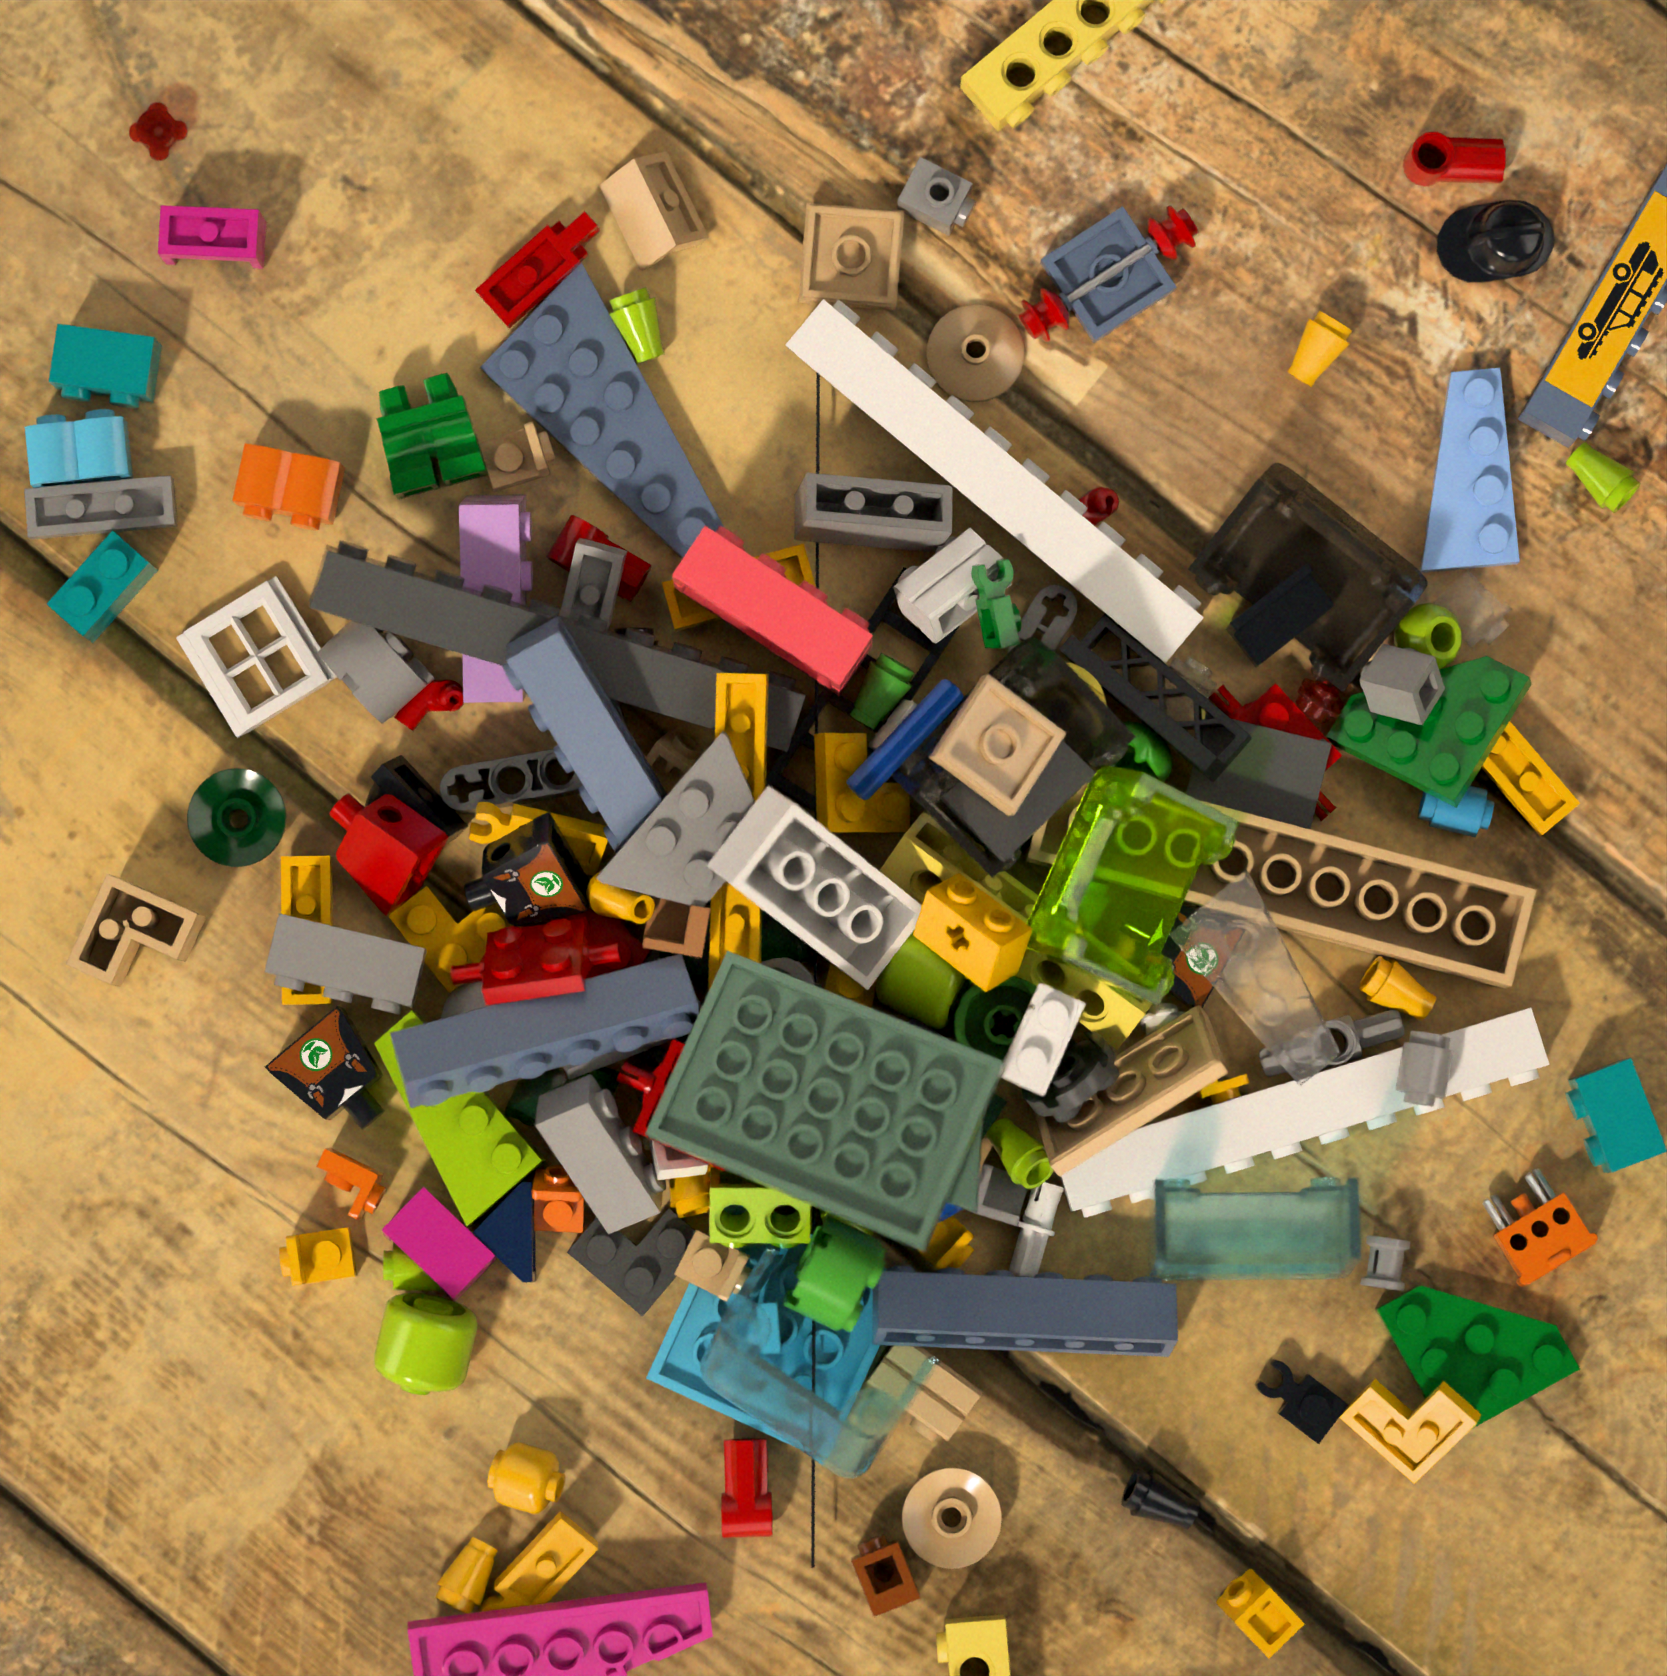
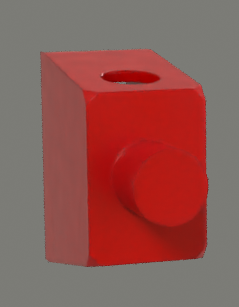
M348 793L338 800L329 813L347 831L336 851L338 862L385 916L402 906L419 892L449 838L444 831L389 794L383 795L364 807Z

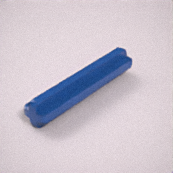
M946 679L941 680L847 779L846 784L850 790L863 800L869 799L963 700L964 695L953 682Z

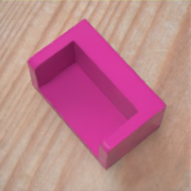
M160 205L158 255L166 265H176L178 258L249 261L253 268L264 269L266 220L259 209Z
M425 1187L382 1229L383 1235L389 1241L392 1240L447 1293V1296L453 1302H456L496 1261L495 1255Z

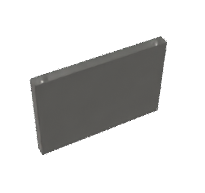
M1208 713L1205 715V719H1214ZM1232 719L1251 735L1252 740L1214 783L1193 766L1185 797L1310 829L1332 743H1328L1325 739L1316 740ZM1224 727L1203 728V745L1217 757L1235 738Z
M1062 740L1014 815H1006L960 780L951 789H947L944 792L941 800L1004 863L1007 859H1011L1014 852L1085 784L1090 783L1096 773Z

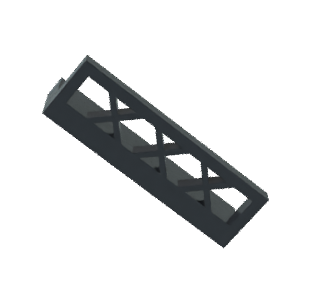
M1106 614L1101 617L1081 641L1071 635L1059 649L1069 662L1091 673L1108 695L1146 727L1156 732L1166 744L1213 783L1252 740L1249 733ZM1110 631L1121 640L1122 660L1103 661L1091 650ZM1129 648L1141 658L1130 659ZM1152 666L1157 671L1158 690L1140 692L1131 684L1130 668ZM1114 669H1122L1123 677ZM1165 678L1177 688L1166 689ZM1189 697L1194 705V721H1174L1167 715L1166 698ZM1159 699V707L1151 700ZM1201 708L1214 719L1202 720ZM1224 727L1235 738L1217 757L1203 745V728ZM1195 729V737L1186 730Z

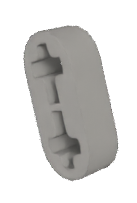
M1050 585L1043 588L1036 595L1023 616L1021 631L1018 632L1019 641L1028 643L1036 630L1044 634L1038 645V650L1043 656L1040 660L1032 657L1026 663L1019 659L1021 655L1020 648L1016 645L1008 647V658L1011 665L1017 670L1026 673L1034 667L1047 664L1071 626L1077 612V601L1073 593L1066 587ZM1057 596H1060L1065 600L1063 609L1069 613L1065 618L1057 615L1047 628L1040 624L1047 610L1041 603L1044 599L1053 601Z

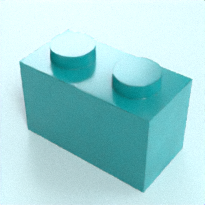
M57 324L48 382L57 390H62L61 397L69 400L90 402L91 395L110 397L109 403L115 406L139 408L140 401L154 403L162 345L155 337Z
M112 530L48 601L47 605L84 638L94 643L157 573L158 569Z
M1631 1058L1619 1060L1568 1080L1571 1091L1565 1093L1566 1099L1576 1120L1583 1118L1590 1136L1584 1139V1145L1594 1167L1601 1165L1604 1173H1612L1667 1152Z

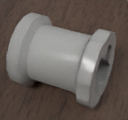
M1367 1236L1366 1243L1370 1245L1367 1275L1361 1277L1360 1285L1404 1291L1405 1283L1401 1281L1404 1252L1410 1249L1411 1241Z

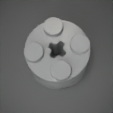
M350 621L325 643L324 647L317 653L339 680H342L348 686L359 702L380 723H384L389 718H392L435 678L416 657L408 662V659L414 653L397 634L388 631L383 634L384 630Z

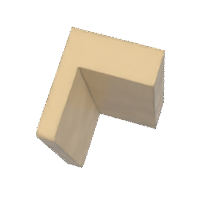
M667 151L633 158L600 185L601 191L641 270L651 268L672 252L696 247L709 238Z

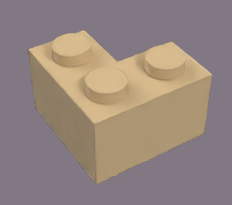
M106 874L66 965L110 985L121 987L140 943L172 958L186 962L206 917L118 877Z

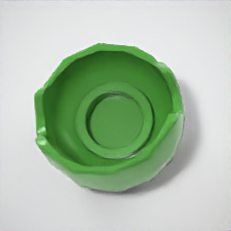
M1127 721L1117 724L1110 729L1092 751L1097 763L1114 778H1119L1123 774L1132 772L1138 776L1137 784L1147 786L1156 782L1161 785L1171 773L1173 760L1166 742L1152 729L1138 722Z

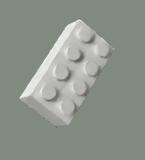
M767 786L707 865V867L867 990L915 929L922 907L920 903L796 804L770 786Z

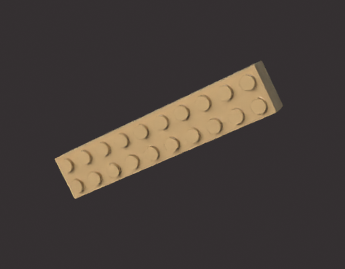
M1098 773L1093 776L1090 783L1085 784L1032 835L1026 862L1070 874H1077L1089 879L1103 881L1119 887L1386 958H1394L1405 963L1503 989L1511 987L1513 984L1536 894V889Z

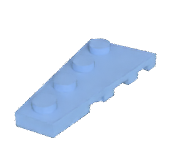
M1500 368L1451 372L1449 375L1440 431L1438 458L1433 478L1434 485L1426 525L1424 552L1419 573L1514 565L1520 562Z

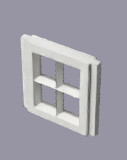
M277 576L269 581H265L176 637L237 738L252 731L337 678L317 653L321 647ZM263 605L281 637L258 650L240 619ZM232 625L250 656L227 669L208 638ZM287 645L306 676L282 689L264 658ZM256 664L274 695L251 709L233 677Z

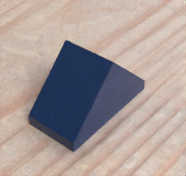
M521 1182L472 1232L522 1282L536 1281V1231H534L533 1182Z

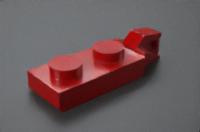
M585 211L567 227L560 221L551 227L547 225L475 290L476 293L510 329L555 289L589 255L584 246L600 232L598 225Z

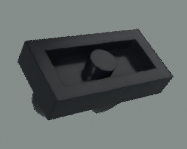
M402 755L383 763L371 776L375 783L370 789L365 807L385 794L393 795L444 831L449 836L446 844L455 840L468 827L463 819L443 801L442 797Z

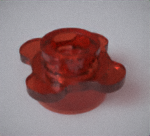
M159 102L149 105L148 111L144 112L137 123H133L129 129V136L132 141L142 143L149 149L151 158L156 161L167 159L170 148L177 141L184 140L188 135L187 125L181 120L176 121L168 113L167 107ZM158 127L163 129V133L160 136L154 134V130Z
M1304 678L1301 682L1303 686H1300L1297 690L1299 693L1295 700L1297 707L1305 715L1320 723H1328L1331 717L1338 718L1341 714L1340 710L1345 705L1339 698L1340 693L1338 690L1324 680L1316 679L1313 681L1309 678Z

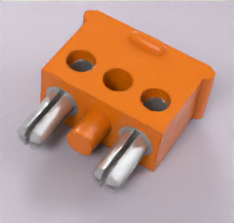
M1540 1169L1532 1170L1538 1183L1530 1172L1525 1176V1180L1542 1206L1535 1209L1526 1193L1513 1199L1510 1202L1521 1218L1516 1222L1513 1221L1498 1195H1491L1490 1199L1507 1227L1488 1198L1482 1203L1499 1230L1493 1237L1518 1275L1517 1284L1525 1287L1590 1248L1598 1240V1236L1595 1233L1590 1234L1566 1194L1563 1192L1556 1196ZM1554 1210H1561L1565 1213V1224H1558L1554 1221ZM1533 1223H1540L1544 1226V1237H1536L1532 1233L1531 1227ZM1512 1236H1519L1523 1239L1524 1247L1522 1250L1513 1249L1510 1244Z

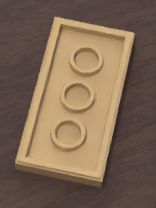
M1200 1005L1193 1007L1116 1055L1114 1065L1120 1072L1116 1082L1107 1089L1097 1091L1091 1098L1081 1104L1080 1111L1072 1119L1066 1122H1057L1053 1116L1045 1117L1035 1113L1049 1164L1059 1177L1228 1073L1209 1017Z

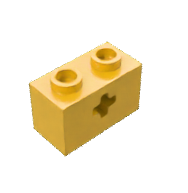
M957 873L926 891L913 936L987 992L1018 974L1033 929L977 887L972 881Z

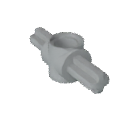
M1394 1009L1352 1021L1350 1015H1345L1302 1028L1301 1037L1262 1048L1259 1051L1260 1063L1264 1073L1269 1077L1311 1065L1315 1072L1361 1058L1362 1049L1402 1038L1404 1036V1025L1400 1014ZM1326 1029L1337 1030L1344 1038V1049L1337 1057L1326 1056L1320 1050L1319 1037Z

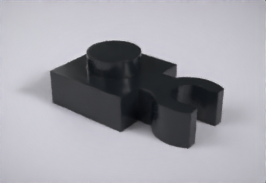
M1273 1359L1270 1364L1279 1370L1282 1375L1280 1385L1275 1388H1269L1258 1380L1255 1383L1257 1390L1266 1397H1281L1286 1402L1277 1413L1319 1444L1349 1404L1309 1374H1306L1301 1382L1297 1384L1293 1381V1374L1290 1368L1285 1363Z

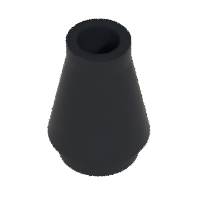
M1139 1469L1133 1472L1126 1484L1121 1500V1505L1130 1509L1132 1516L1174 1524L1185 1529H1189L1192 1526L1200 1505L1198 1501L1189 1498L1151 1469L1147 1472Z

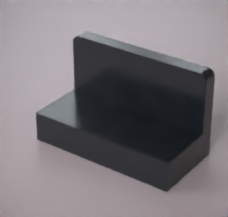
M1306 563L1239 615L1226 628L1227 632L1256 668L1334 608L1335 604L1312 577L1311 574L1314 569L1309 563Z

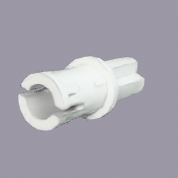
M1044 1182L1042 1185L1031 1189L1023 1220L1018 1222L1021 1230L1009 1271L1014 1273V1276L1034 1277L1038 1274L1049 1235L1053 1237L1055 1235V1232L1051 1231L1057 1206L1064 1190L1063 1187Z

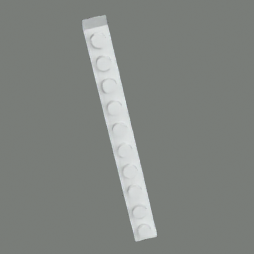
M823 299L787 342V348L1161 661L1166 663L1204 618L1196 611L1202 603L1182 586L1178 585L1172 591L1158 580L1164 571L1142 553L1136 559H1133L1120 548L1126 540L1104 521L1096 528L1082 515L1088 508L1066 489L1058 496L1047 487L1045 482L1050 476L1033 461L1027 458L1021 465L1010 456L1007 451L1012 444L996 430L989 426L983 433L973 425L969 419L974 415V412L959 399L951 395L947 401L943 400L931 389L937 381L917 364L913 363L909 369L893 358L898 349L876 331L869 338L855 325L861 318L838 299L831 306Z
M1532 1008L1523 1009L1442 1034V1036L1451 1038L1449 1050L1453 1051L1446 1096L1461 1092L1463 1101L1492 1093L1489 1083L1508 1078L1510 1085L1515 1086L1538 1079L1540 1077L1537 1068L1549 1065ZM1403 1047L1140 1127L1060 1176L1070 1211L1081 1209L1084 1218L1112 1210L1110 1200L1129 1194L1131 1203H1135L1160 1195L1157 1187L1160 1184L1176 1180L1179 1189L1206 1181L1205 1171L1224 1165L1226 1174L1255 1166L1252 1156L1271 1151L1273 1158L1278 1159L1302 1151L1300 1141L1319 1136L1321 1145L1349 1137L1347 1127L1366 1121L1368 1130H1372L1397 1122L1394 1112L1414 1107L1417 1116L1445 1106L1443 1100L1435 1098L1434 1107L1404 1102L1405 1093L1395 1090Z

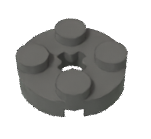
M1092 1031L1084 1032L1089 1040H1083L1075 1043L1072 1037L1070 1038L1043 1097L1024 1088L1021 1089L1022 1096L1035 1113L1045 1117L1053 1116L1057 1122H1066L1076 1116L1081 1109V1104L1091 1098L1097 1091L1107 1089L1116 1082L1120 1073L1114 1065L1116 1056L1102 1035Z

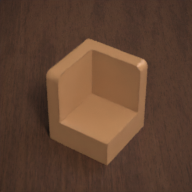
M652 896L655 909L652 917L646 922L642 947L702 958L710 905H705L704 907L686 905Z

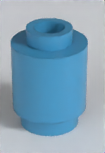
M1470 786L1457 808L1423 791L1418 819L1429 821V827L1476 837L1479 828L1488 830L1493 814L1494 801L1486 800L1487 789Z

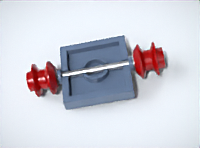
M1169 205L1167 206L1168 218L1161 223L1150 217L1147 230L1149 236L1144 239L1122 206L1043 257L1040 263L1060 294L1057 295L1055 292L1041 288V301L1034 305L1026 300L1021 301L1025 311L1019 314V318L1034 340L1041 336L1046 342H1050V329L1056 325L1064 330L1069 329L1070 316L1068 312L1072 310L1092 342L1096 343L1176 291L1177 286L1156 255L1160 253L1162 256L1176 260V247L1182 243L1191 248L1196 247L1193 236L1198 234V229L1187 211L1182 208L1177 212Z

